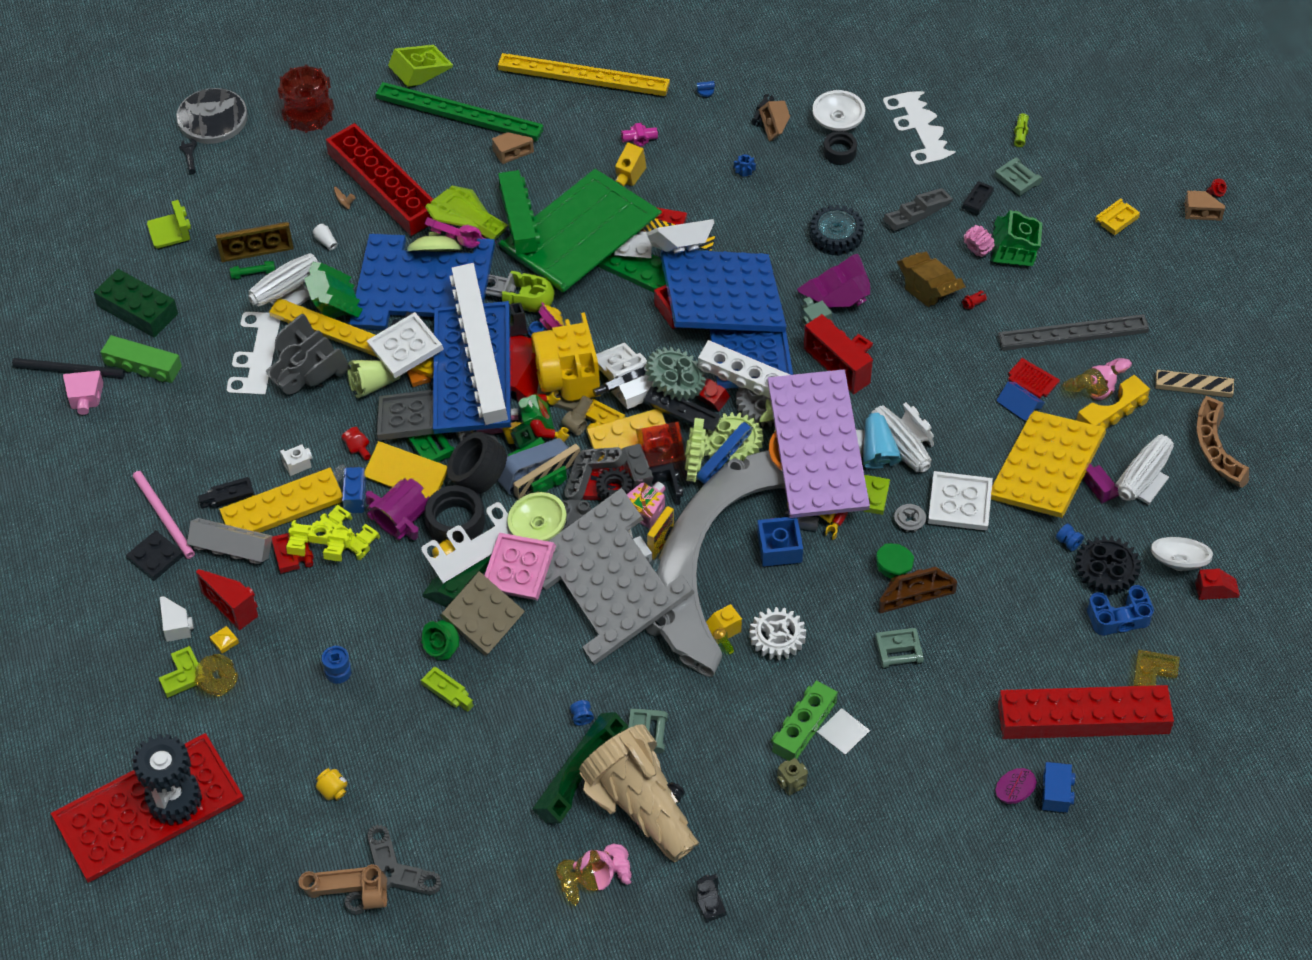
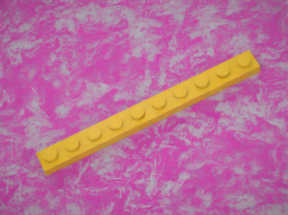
M502 53L498 63V70L661 96H666L670 85V79L505 53Z
M281 298L276 300L269 311L270 316L287 323L292 322L300 314H304L314 332L319 330L326 338L377 357L367 343V340L374 337L375 334ZM430 357L410 370L433 378L434 357Z

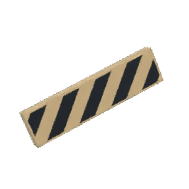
M1157 370L1155 389L1232 398L1234 379Z
M577 444L572 445L514 482V495L520 499L532 491L531 483L562 466H565L567 469L573 465L576 456L580 453V447Z

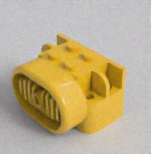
M585 312L581 313L582 323L570 325L569 319H565V326L532 333V351L536 353L537 376L542 392L547 393L560 390L562 398L568 401L579 400L582 396L588 398L598 397L593 393V389L600 387L598 360Z

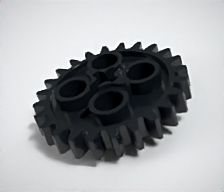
M1103 535L1102 540H1099L1095 536L1094 542L1088 539L1087 544H1082L1081 549H1078L1075 558V570H1078L1077 576H1082V583L1088 581L1087 588L1095 586V592L1100 588L1103 594L1106 593V590H1109L1111 595H1113L1114 590H1117L1118 593L1122 592V588L1128 591L1129 586H1134L1135 580H1138L1141 571V560H1138L1139 554L1133 553L1134 547L1127 548L1128 542L1121 544V538L1114 541L1113 536H1111L1107 540L1105 535Z

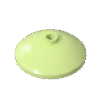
M429 232V236L418 238L407 247V252L463 250L459 242L447 236H440L437 232Z
M545 492L531 493L520 498L511 507L507 519L508 526L512 535L549 541L563 529L567 513L563 502L555 495Z

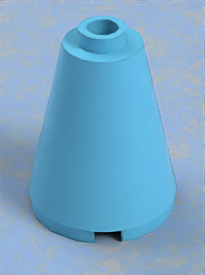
M880 413L869 414V417L865 419L863 465L869 469L884 468L883 464L889 463L890 466L898 464L902 460L901 453L885 416L880 415Z

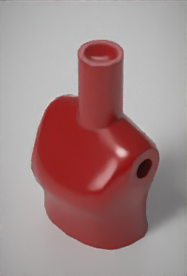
M352 427L343 433L341 438L346 443L351 454L359 452L364 460L371 458L370 453L365 448L369 444V440L358 427Z

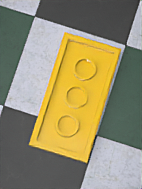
M378 441L365 470L366 479L390 488L404 478L407 481L412 478L424 488L421 492L425 498L431 497L434 492L441 489L447 475L446 465Z

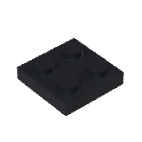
M155 530L127 553L126 557L149 578L155 581L184 555L179 548Z

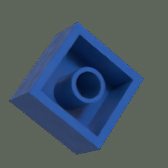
M797 517L758 520L757 537L763 566L802 562L803 544Z

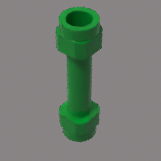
M265 261L264 265L245 268L234 266L230 268L231 279H240L242 275L260 272L269 274L275 270L274 261Z

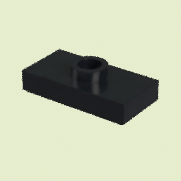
M978 181L963 203L962 209L979 215L993 194L994 187Z

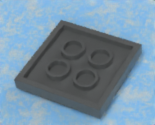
M433 390L379 396L377 426L379 441L434 434Z

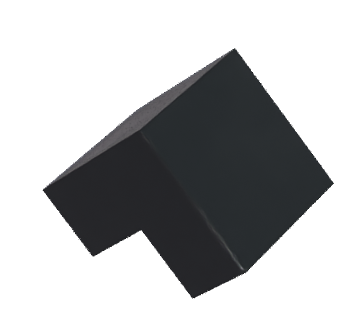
M521 302L510 304V337L526 334V319Z

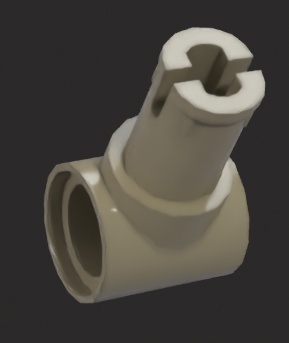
M582 396L576 409L569 411L563 417L561 425L577 436L582 434L587 426L585 415L593 400Z

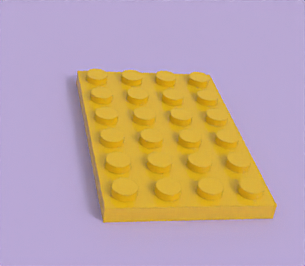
M1034 411L1029 416L992 485L991 500L1063 518L1106 434V428Z

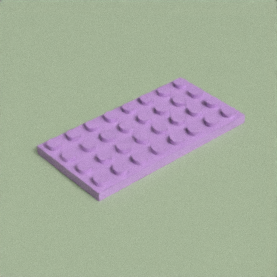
M845 370L768 377L767 382L790 518L869 510L870 504Z

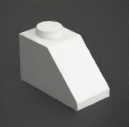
M160 597L163 631L166 641L191 638L190 629H194L192 617H188L186 609L166 597Z

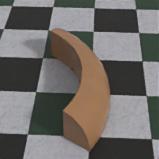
M1206 396L1199 409L1197 420V435L1200 447L1205 458L1218 474L1229 482L1243 488L1249 481V467L1228 455L1222 448L1218 436V428L1224 417V403Z

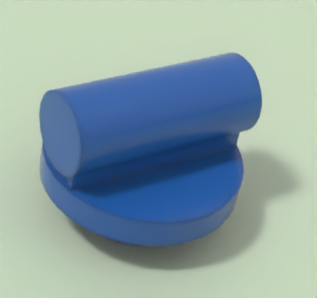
M714 81L697 83V93L699 95L707 97L714 93Z

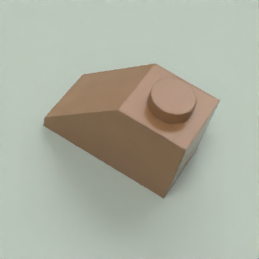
M769 101L759 109L769 141H773L782 134L790 118L785 101Z
M505 133L492 138L493 152L502 164L534 152L533 139L531 137Z
M1187 191L1184 202L1186 219L1222 221L1225 205L1206 191Z

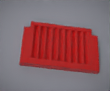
M1023 358L1008 373V376H1010L1008 378L1009 381L1016 382L1038 398L1042 396L1047 397L1060 382V379Z

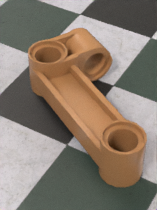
M371 864L364 868L318 873L308 871L303 873L298 881L302 890L311 898L326 894L362 891L364 910L387 906V877L377 865ZM378 875L375 880L371 881L374 876Z

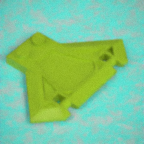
M452 185L432 200L430 204L426 205V209L433 220L458 226L472 225L478 228L486 239L495 240L508 227V224L487 212L472 189Z

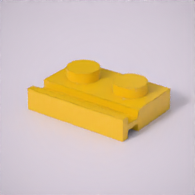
M1122 199L1116 201L1095 218V222H1100L1101 226L1113 235L1119 233L1140 216L1139 211L1128 203H1123Z

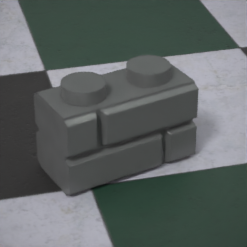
M641 444L622 448L627 455V460L623 467L626 474L629 473L632 479V490L640 483H646L651 486L653 475L649 469Z

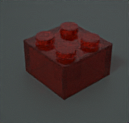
M679 422L636 429L638 444L642 446L649 467L686 460Z

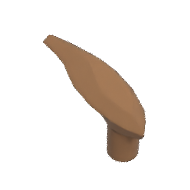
M334 187L339 203L345 208L350 209V204L356 197L353 194H349L346 198L337 187Z

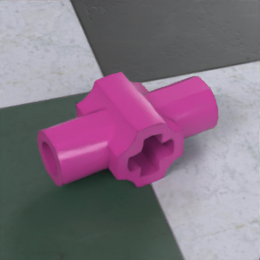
M636 123L630 130L621 131L622 142L633 141L634 144L641 147L648 143L649 140L658 139V131L656 127L646 128L641 123Z

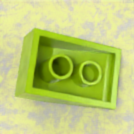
M435 45L395 48L388 66L405 85L414 86L421 85L451 69L453 64Z

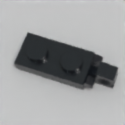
M246 477L213 486L207 493L198 495V500L201 508L218 507L255 496L250 478Z

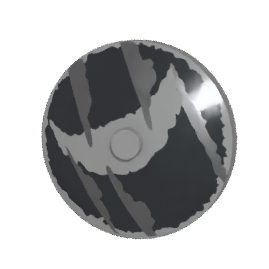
M211 88L193 93L180 104L177 111V123L182 134L191 140L192 138L198 143L213 144L236 136L244 128L248 115L246 105L239 95L226 89Z

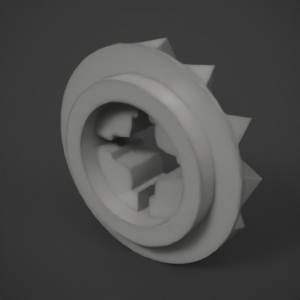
M914 504L900 506L894 515L895 524H898L900 529H906L907 532L909 530L916 532L917 529L923 528L924 523H926L924 510ZM914 516L913 521L909 520L906 522L907 517L910 518Z

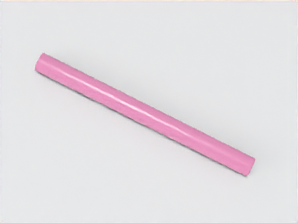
M136 471L133 474L134 480L187 559L192 558L195 552L187 544V540L142 472Z

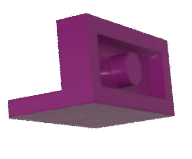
M1089 464L1083 480L1099 501L1105 503L1119 496L1118 487L1115 486V483L1100 465L1093 468Z

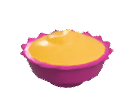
M542 302L539 313L542 316L539 319L540 322L548 330L564 326L561 312Z

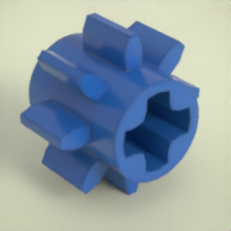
M746 154L738 156V161H734L735 173H739L743 177L752 175V170H756L754 158Z

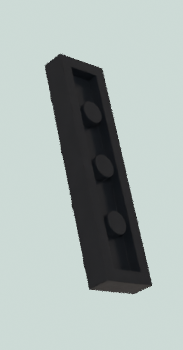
M651 385L643 399V403L693 426L695 418L704 419L703 429H706V432L713 435L721 420V415L686 401L684 398L679 401L675 396L672 400L669 394L664 396L663 391L657 392L658 387H652Z

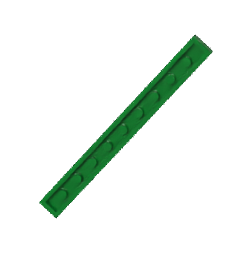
M382 82L376 92V99L503 133L531 137L533 141H538L544 130L543 124L385 82Z

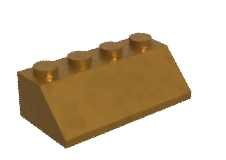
M288 221L216 234L221 262L294 249Z

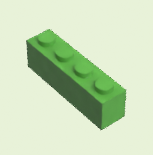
M112 335L101 350L104 364L110 367L114 366L125 369L127 372H135L144 377H152L162 382L172 383L182 367L178 354Z

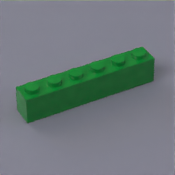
M519 170L498 173L499 187L515 253L517 255L538 251L537 244L540 243L539 233H535L537 232L536 221H534L533 210H531V201L527 199L529 198L528 190L524 188L526 187L525 178L521 177Z

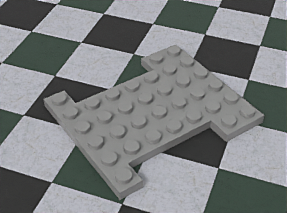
M622 488L548 541L554 542L556 548L543 587L547 590L561 579L564 581L599 634L583 646V649L595 665L695 593L683 575L667 586L664 585L628 532L644 519Z

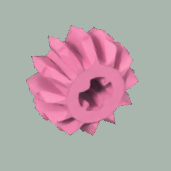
M975 225L964 235V243L967 244V248L971 250V253L973 252L976 256L983 257L987 255L995 246L991 234L982 226Z

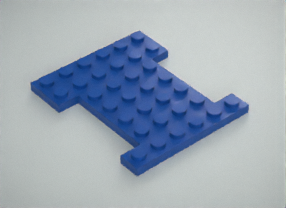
M369 234L356 291V298L360 300L357 306L363 310L359 317L351 316L349 325L359 329L385 330L388 327L390 315H406L407 312H415L418 316L434 317V308L456 306L459 301L454 299L453 290L456 289V286L452 287L450 276L453 275L452 267L474 263L482 303H484L495 240L477 238L480 244L474 248L473 253L407 252V250H404L406 243L405 235Z

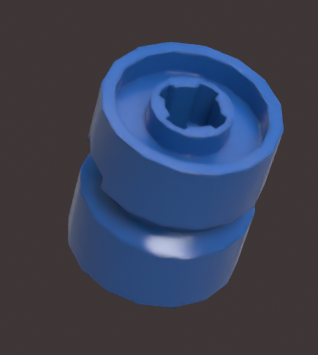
M340 646L327 648L322 654V664L327 680L335 684L347 681L351 676L352 670L347 650Z

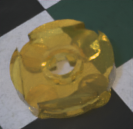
M213 654L203 658L197 665L195 683L208 694L223 696L235 686L238 675L233 667V662L228 657L221 654ZM218 671L221 679L214 678L212 672Z

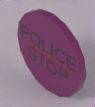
M1017 768L1007 772L997 783V797L1007 804H1015L1025 800L1035 789L1036 777L1030 770L1025 768Z

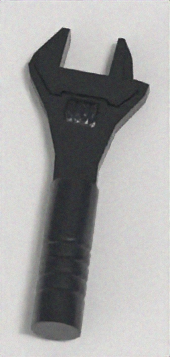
M191 138L192 143L184 144V141H182L179 148L186 154L188 172L194 174L196 170L193 152L197 142Z

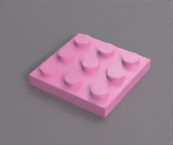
M499 533L484 576L506 595L538 601L556 545L554 542Z

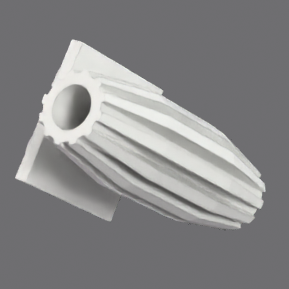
M309 253L291 260L269 273L249 290L248 299L250 303L258 307L269 302L274 305L276 300L281 298L296 305H301L311 299L308 289L303 283H305L304 278L310 275L309 268L313 261L318 262L317 259Z
M907 403L903 404L905 414L902 419L884 405L875 408L871 413H880V415L885 416L901 453L902 461L916 472L927 471L931 466V458L921 442L926 441L931 448L934 446V435L930 431L932 429L930 424L925 419L922 421L917 409L914 406L910 407Z
M1158 435L1147 444L1116 482L1115 486L1118 487L1119 496L1123 500L1133 501L1138 498L1150 505L1167 482L1169 476L1160 471L1166 465L1174 447V443L1168 436Z

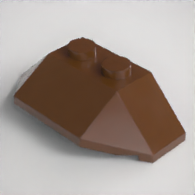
M937 567L924 570L919 569L913 573L897 575L890 580L881 596L878 611L881 614L955 594L957 580Z

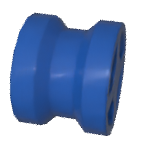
M580 700L570 706V711L574 715L573 722L575 725L582 726L593 721L594 716L590 711L591 705L589 701Z

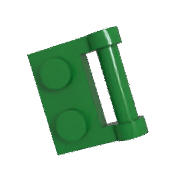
M442 433L408 437V441L418 456L435 462L450 458L455 449L449 444ZM431 435L437 438V440L443 447V450H439L435 442L430 437Z

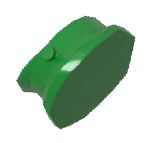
M884 544L876 553L878 571L889 578H894L901 574L905 575L912 570L914 555L900 544Z
M444 620L438 622L430 621L425 624L422 630L421 643L425 651L436 660L450 659L459 647V636L453 624Z

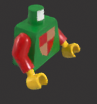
M553 391L548 396L546 394H530L519 401L523 422L530 425L536 439L540 437L542 439H554L556 437V439L560 438L565 442L570 436L567 434L569 430L565 427L555 432L549 405L547 404L548 402L550 405H555L561 399L555 397L559 394L558 391Z

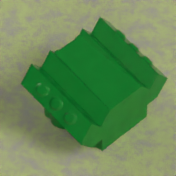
M1011 210L1004 217L997 216L993 225L995 230L992 234L995 246L991 250L993 254L990 261L1001 264L1033 266L1037 257V250L1041 247L1042 222H1039L1036 218L1024 216L1018 211Z
M313 261L309 268L310 275L304 278L314 305L323 315L333 319L342 315L359 317L363 309L357 306L360 300L356 298L353 289L355 285L349 283L351 276L327 264Z

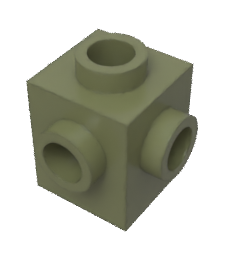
M796 758L784 761L780 764L777 771V783L790 796L807 785L808 770Z

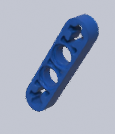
M746 422L741 423L701 468L696 478L705 484L750 436L753 428Z

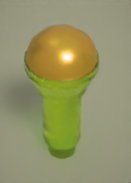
M723 628L715 630L714 639L722 644L726 652L732 654L734 649L728 640L727 631Z

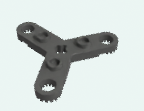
M376 825L369 829L368 840L374 864L384 874H386V870L392 872L391 877H387V890L391 887L428 895L435 894L440 890L442 884L438 873L397 863L390 834L385 826ZM378 832L384 833L383 839L379 841L373 839L374 834ZM378 875L374 876L371 881L375 880ZM428 879L436 880L434 887L428 888L424 883ZM362 891L349 893L345 899L347 911L355 915L363 913L365 911L363 909V901L359 907L350 905L353 899L362 900Z

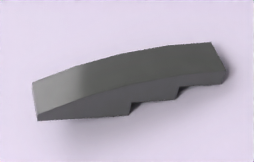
M942 188L916 195L914 201L901 204L898 211L885 214L883 220L895 231L932 215L951 203L953 198Z

